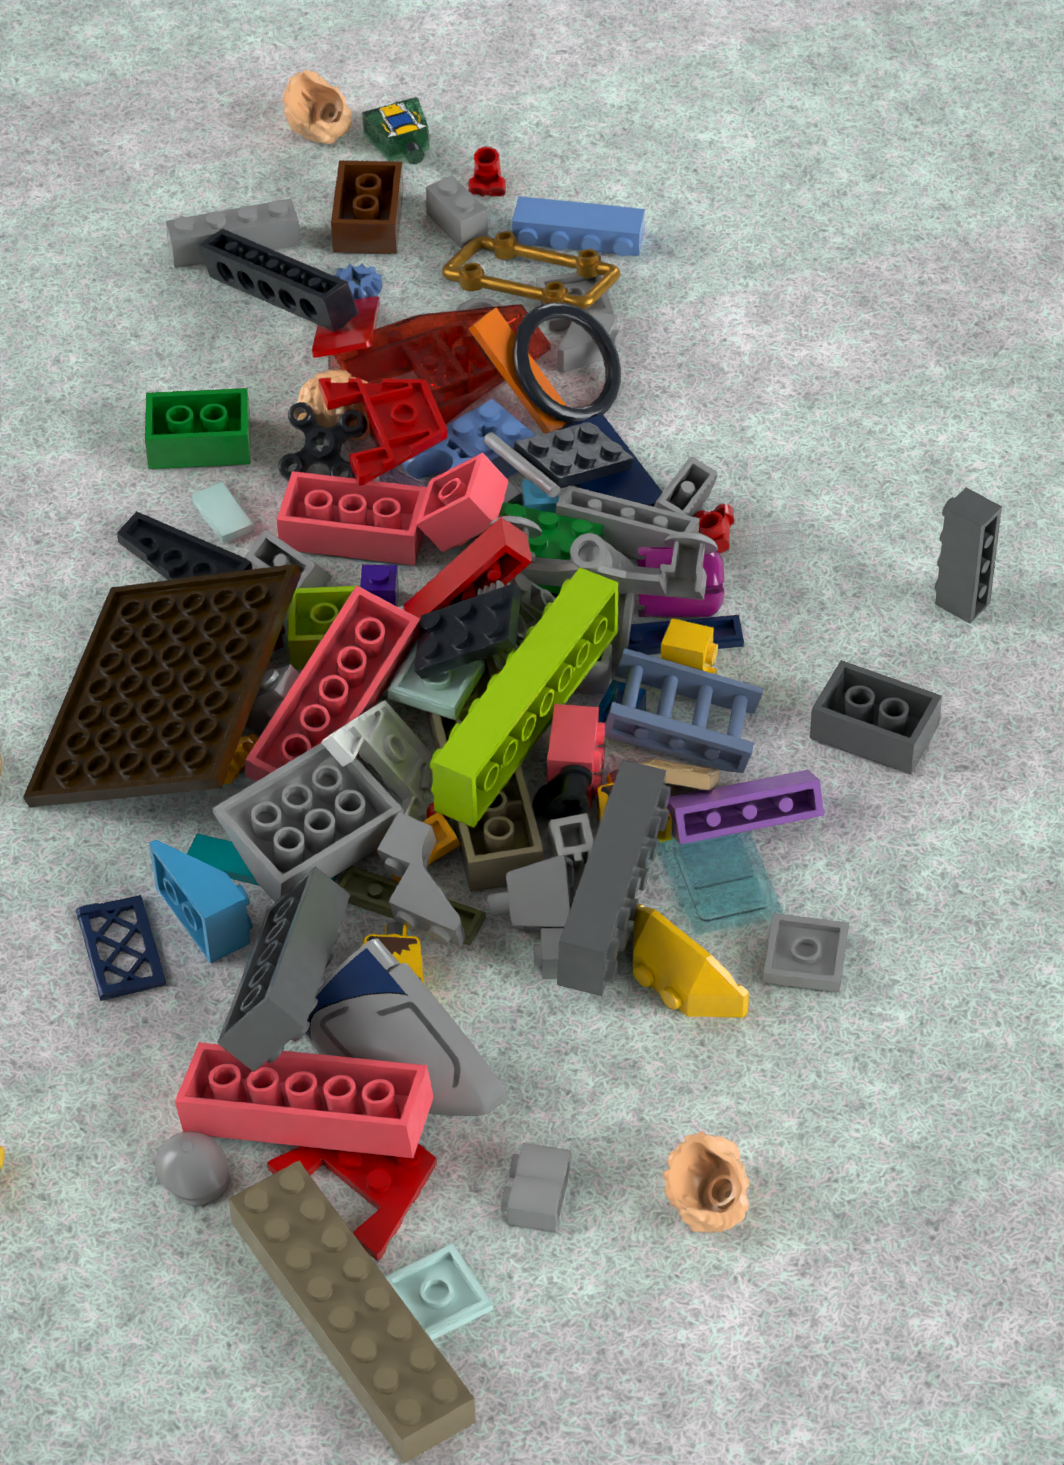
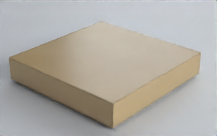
M649 758L640 763L667 770L666 783L711 790L718 785L721 772L717 769Z

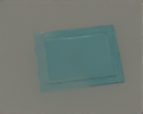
M750 831L685 844H679L675 839L661 842L663 852L695 935L735 926L741 927L744 924L770 919L773 913L783 914Z

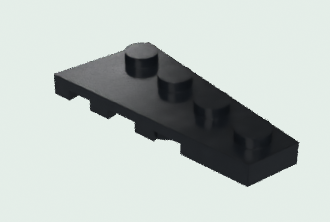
M137 511L117 532L118 543L167 580L253 569L252 562L246 558Z

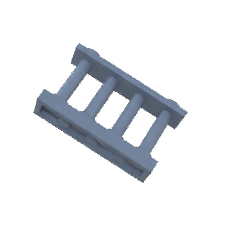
M624 648L615 671L616 677L626 679L621 704L614 702L611 704L604 722L605 737L720 770L744 773L754 742L741 739L745 714L755 713L764 688ZM640 684L661 689L657 714L635 709ZM675 694L696 699L692 725L671 719ZM710 704L731 709L727 735L706 729Z

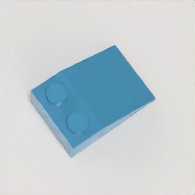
M158 840L149 842L155 887L208 961L213 963L251 944L249 930L253 926L246 908L250 901L243 886L240 884L235 885L227 873Z

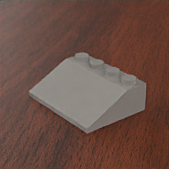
M322 743L213 807V813L255 880L274 902L278 901L315 866L329 878H332L376 851L398 812L403 813V808L356 757L354 761L343 767Z

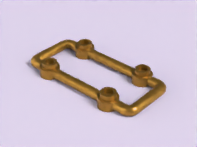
M510 231L500 232L496 234L495 238L487 236L473 238L442 268L443 276L450 281L459 282L460 287L465 291H478L485 288L543 301L544 304L563 302L578 306L581 309L591 307L618 281L621 275L620 269L616 265L602 262L596 250H582L578 256L523 245L518 243V239ZM487 249L494 251V256L498 259L506 260L518 256L576 269L577 274L583 278H592L598 275L604 276L584 296L569 294L564 283L559 281L546 284L545 288L487 276L480 264L465 263L478 250Z

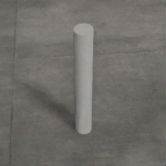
M490 432L485 436L484 443L544 493L551 498L558 495L560 487L497 435Z

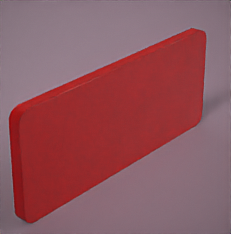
M379 296L354 300L358 315L335 332L318 325L311 350L313 357L319 358L371 347L380 308Z

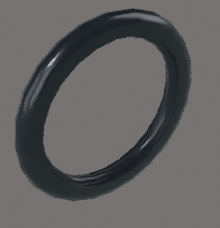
M554 302L535 307L525 315L519 324L513 341L512 358L520 385L532 403L552 418L571 424L605 414L610 409L617 397L621 384V365L611 336L593 315L578 306ZM553 318L570 320L581 326L597 344L604 361L605 384L599 397L591 404L577 408L564 406L545 393L536 381L528 356L529 342L535 329L544 321Z

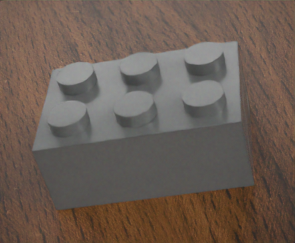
M841 660L812 707L810 738L912 774L939 726L942 695Z

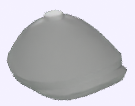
M195 1131L182 1132L169 1138L158 1150L155 1158L156 1175L161 1184L181 1202L193 1206L204 1205L223 1195L229 1188L230 1176L226 1155L221 1146L208 1135Z

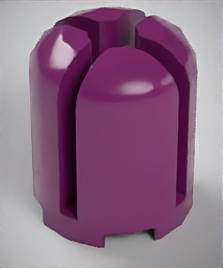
M638 547V555H645V559H638L637 567L660 569L661 564L672 565L674 549L669 547ZM717 551L704 554L702 568H704L707 575L704 600L638 594L639 605H645V610H638V617H710L716 614L724 601V564L720 554Z

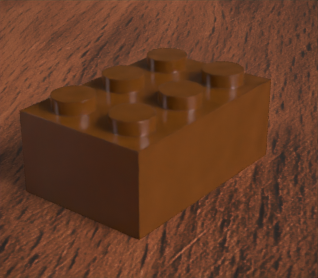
M339 160L331 218L333 253L397 254L404 194L402 162Z

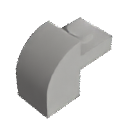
M291 664L277 670L270 669L263 676L246 725L257 735L261 736L300 675Z

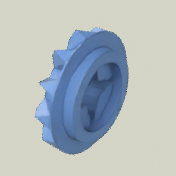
M349 263L347 269L338 268L337 273L333 275L349 283L354 300L377 296L382 289L381 274L376 273L375 267L365 268L363 263L355 267ZM355 277V279H357L358 282H361L360 287H358L354 281H351L352 278Z

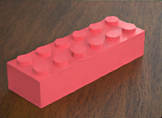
M356 585L245 759V777L257 782L319 745L324 738L374 707L418 639L420 619Z
M199 1042L176 1097L175 1105L183 1132L195 1131L212 1137L413 1158L434 1097L427 1065L282 1051L273 1063L265 1062L253 1072L219 1044Z

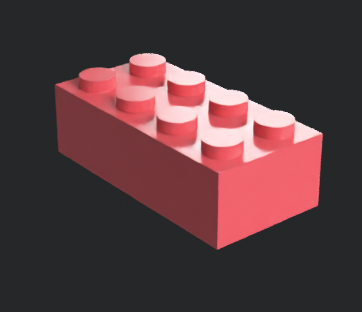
M292 471L277 517L278 538L299 552L416 566L424 537V532L416 523L427 487L370 481L365 485L359 486L354 478Z

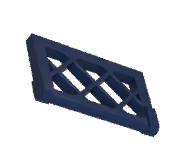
M141 895L101 904L93 903L76 909L77 919L82 931L100 1001L166 985V979ZM134 909L137 922L134 925L119 918V914ZM98 917L106 919L107 921L98 932L92 930L90 919ZM112 923L130 930L120 943L103 936ZM135 933L141 934L145 947L143 953L126 946ZM98 941L115 948L106 961L101 960L96 946ZM121 951L138 958L129 972L111 965ZM145 961L149 963L153 976L140 978L134 974ZM109 971L123 977V979L119 983L107 985L104 973Z

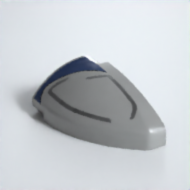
M378 938L368 941L349 956L325 980L317 991L315 998L318 1000V1003L309 1014L307 1021L310 1023V1026L304 1036L319 1054L427 1065L434 1097L428 1114L482 1116L492 1112L508 1099L507 1091L501 1081L443 1006L406 963L400 964Z

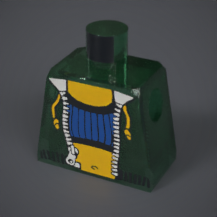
M418 97L362 112L364 136L388 161L405 157L410 164H418L424 159V151L430 150L428 124Z

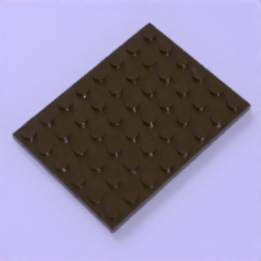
M290 564L111 587L23 796L29 807L222 789L301 577V572L297 565Z

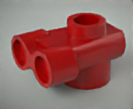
M492 147L479 148L474 153L475 168L473 177L468 180V191L473 196L474 194H479L480 197L486 195L503 197L506 194V180L501 177L500 155Z
M720 504L713 511H697L693 517L700 519L699 533L711 538L717 544V552L719 554L728 550L730 546V527L734 523L733 508L729 504Z

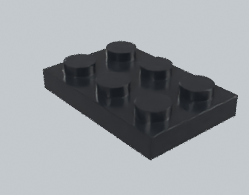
M590 422L515 441L513 447L517 453L557 484L560 489L568 487V485L572 486L630 470L634 459L622 449L620 444L612 441L596 425Z
M513 583L421 615L414 669L419 677L425 679L516 648L521 591Z

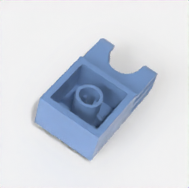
M491 399L447 424V439L402 463V466L410 476L415 479H421L432 474H442L484 453L506 478H509L519 471L484 443L485 436L493 432L513 448L515 441L535 436V434L494 399Z

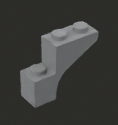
M398 812L377 848L383 868L394 876L402 877L388 901L394 920L403 923L407 929L414 930L417 927L428 932L427 934L433 940L441 944L447 945L448 942H451L461 947L466 934L461 926L460 916L427 872L430 855L437 843L431 825Z

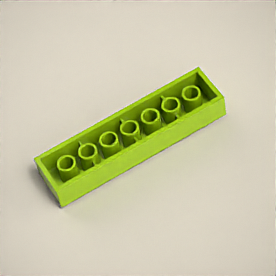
M581 567L571 579L564 581L560 594L553 603L549 602L546 605L542 618L535 626L529 627L523 643L517 650L510 652L504 668L499 674H494L491 677L485 693L480 699L476 698L472 702L466 718L461 724L457 723L453 727L447 743L442 749L438 748L434 752L430 761V769H432L433 773L431 793L434 794V811L473 828L551 724L554 704L565 705L618 633V582Z

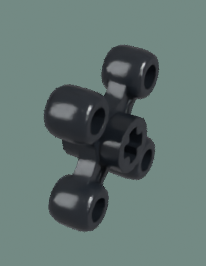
M297 402L293 404L288 411V420L295 429L304 433L305 445L299 452L288 453L280 459L278 470L281 476L289 481L292 471L289 472L288 469L292 464H297L295 472L306 473L310 466L321 463L329 468L330 476L340 477L342 472L348 471L346 478L356 479L350 462L345 461L340 453L341 446L346 440L359 438L366 432L368 425L365 416L356 409H349L341 415L339 422L335 426L325 428L318 425L316 413L308 403ZM306 413L304 419L298 420L300 414ZM358 420L356 426L349 427L351 421ZM324 440H327L329 446H323L322 451H319L317 445H323Z

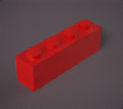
M500 517L404 604V611L421 620V615L477 596L479 588L484 590L485 585L490 587L491 583L496 585L497 580L506 586L532 562L527 534Z

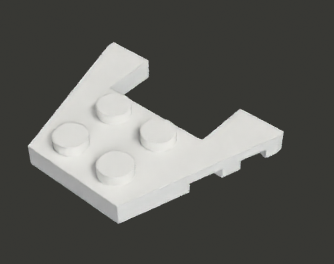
M385 700L322 740L321 743L343 767L354 761L359 752L361 758L366 763H370L382 776L384 784L389 789L394 790L403 800L401 804L403 814L421 822L422 819L426 818L428 805L423 800L424 791L429 789L431 752Z

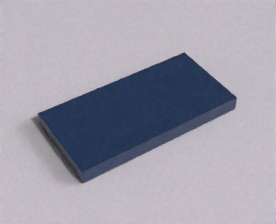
M603 414L568 426L572 427L590 422L596 425L612 441L620 444L622 449L634 458L630 470L574 485L575 487L654 507L655 502L663 493Z

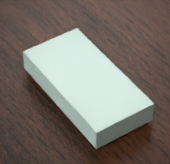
M223 482L192 494V502L223 544L254 531L253 523Z

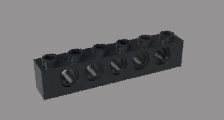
M223 228L199 245L211 278L335 332L358 315L349 283L343 279Z

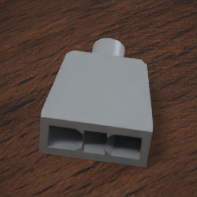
M559 855L510 871L506 874L508 891L488 895V907L491 916L510 914L511 924L518 930L541 931L542 928H564L576 894L573 861L565 855Z

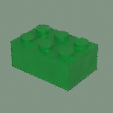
M248 388L146 393L145 446L148 468L165 469L251 464V417Z
M503 502L498 518L503 516L523 517L533 521L541 528V536L528 539L530 552H534L536 557L570 560L571 546L577 537L592 533L603 539L602 524L532 509L519 504ZM538 585L549 592L560 594V586Z

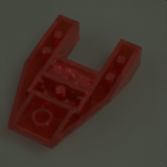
M522 304L415 315L375 329L373 343L369 348L329 355L328 369L345 370L351 374V377L361 378V380L368 383H380L382 379H392L413 371L418 379H426L442 418L447 425L507 383L468 328L488 312L497 308L516 334L519 324L528 312ZM539 327L535 329L529 342V354L534 361L551 350V343ZM369 420L370 437L377 447H381Z

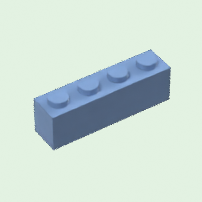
M518 196L512 219V232L518 239L519 244L528 246L553 247L557 250L593 249L597 252L613 253L619 256H639L645 232V209Z

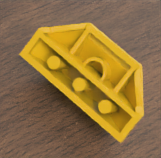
M639 903L634 919L633 974L638 983L646 988L651 986L660 994L662 1001L671 1010L679 1009L687 1017L743 1018L748 1014L749 992L741 984H737L731 974L692 938L657 910L645 907Z

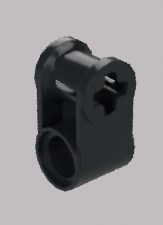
M580 765L563 767L558 774L537 791L532 802L534 816L550 822V820L585 813L589 809L590 804L587 797V788L592 783L593 776L591 771Z

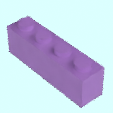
M809 770L669 797L666 807L669 809L672 817V836L679 844L824 816L820 780Z

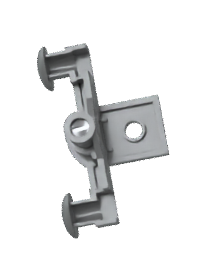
M518 516L502 517L526 533L528 539L542 535L541 528L529 519ZM499 518L494 519L489 524V527L492 526ZM677 532L669 535L664 541L667 547L674 549L672 565L661 564L660 569L637 567L626 556L615 550L609 543L603 541L601 537L596 534L587 533L577 537L572 543L570 560L536 557L534 552H530L532 562L520 573L524 574L527 579L535 584L562 587L564 581L571 579L581 567L618 582V633L610 642L612 645V665H618L624 648L628 649L635 594L704 600L707 580L706 572L702 568L704 554L714 553L718 550V547L711 538L703 534Z

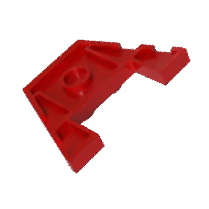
M331 378L318 379V388L327 410L356 403L363 404L381 446L350 454V465L359 486L367 484L447 439L448 429L426 379H382V383H363L361 378H348V383H332Z
M418 1143L413 1158L301 1146L267 1162V1168L272 1174L297 1161L301 1162L310 1176L321 1166H325L373 1205L378 1211L352 1233L366 1252L379 1261L386 1252V1247L392 1237L399 1230L402 1220L412 1203L414 1204L435 1169L437 1158Z

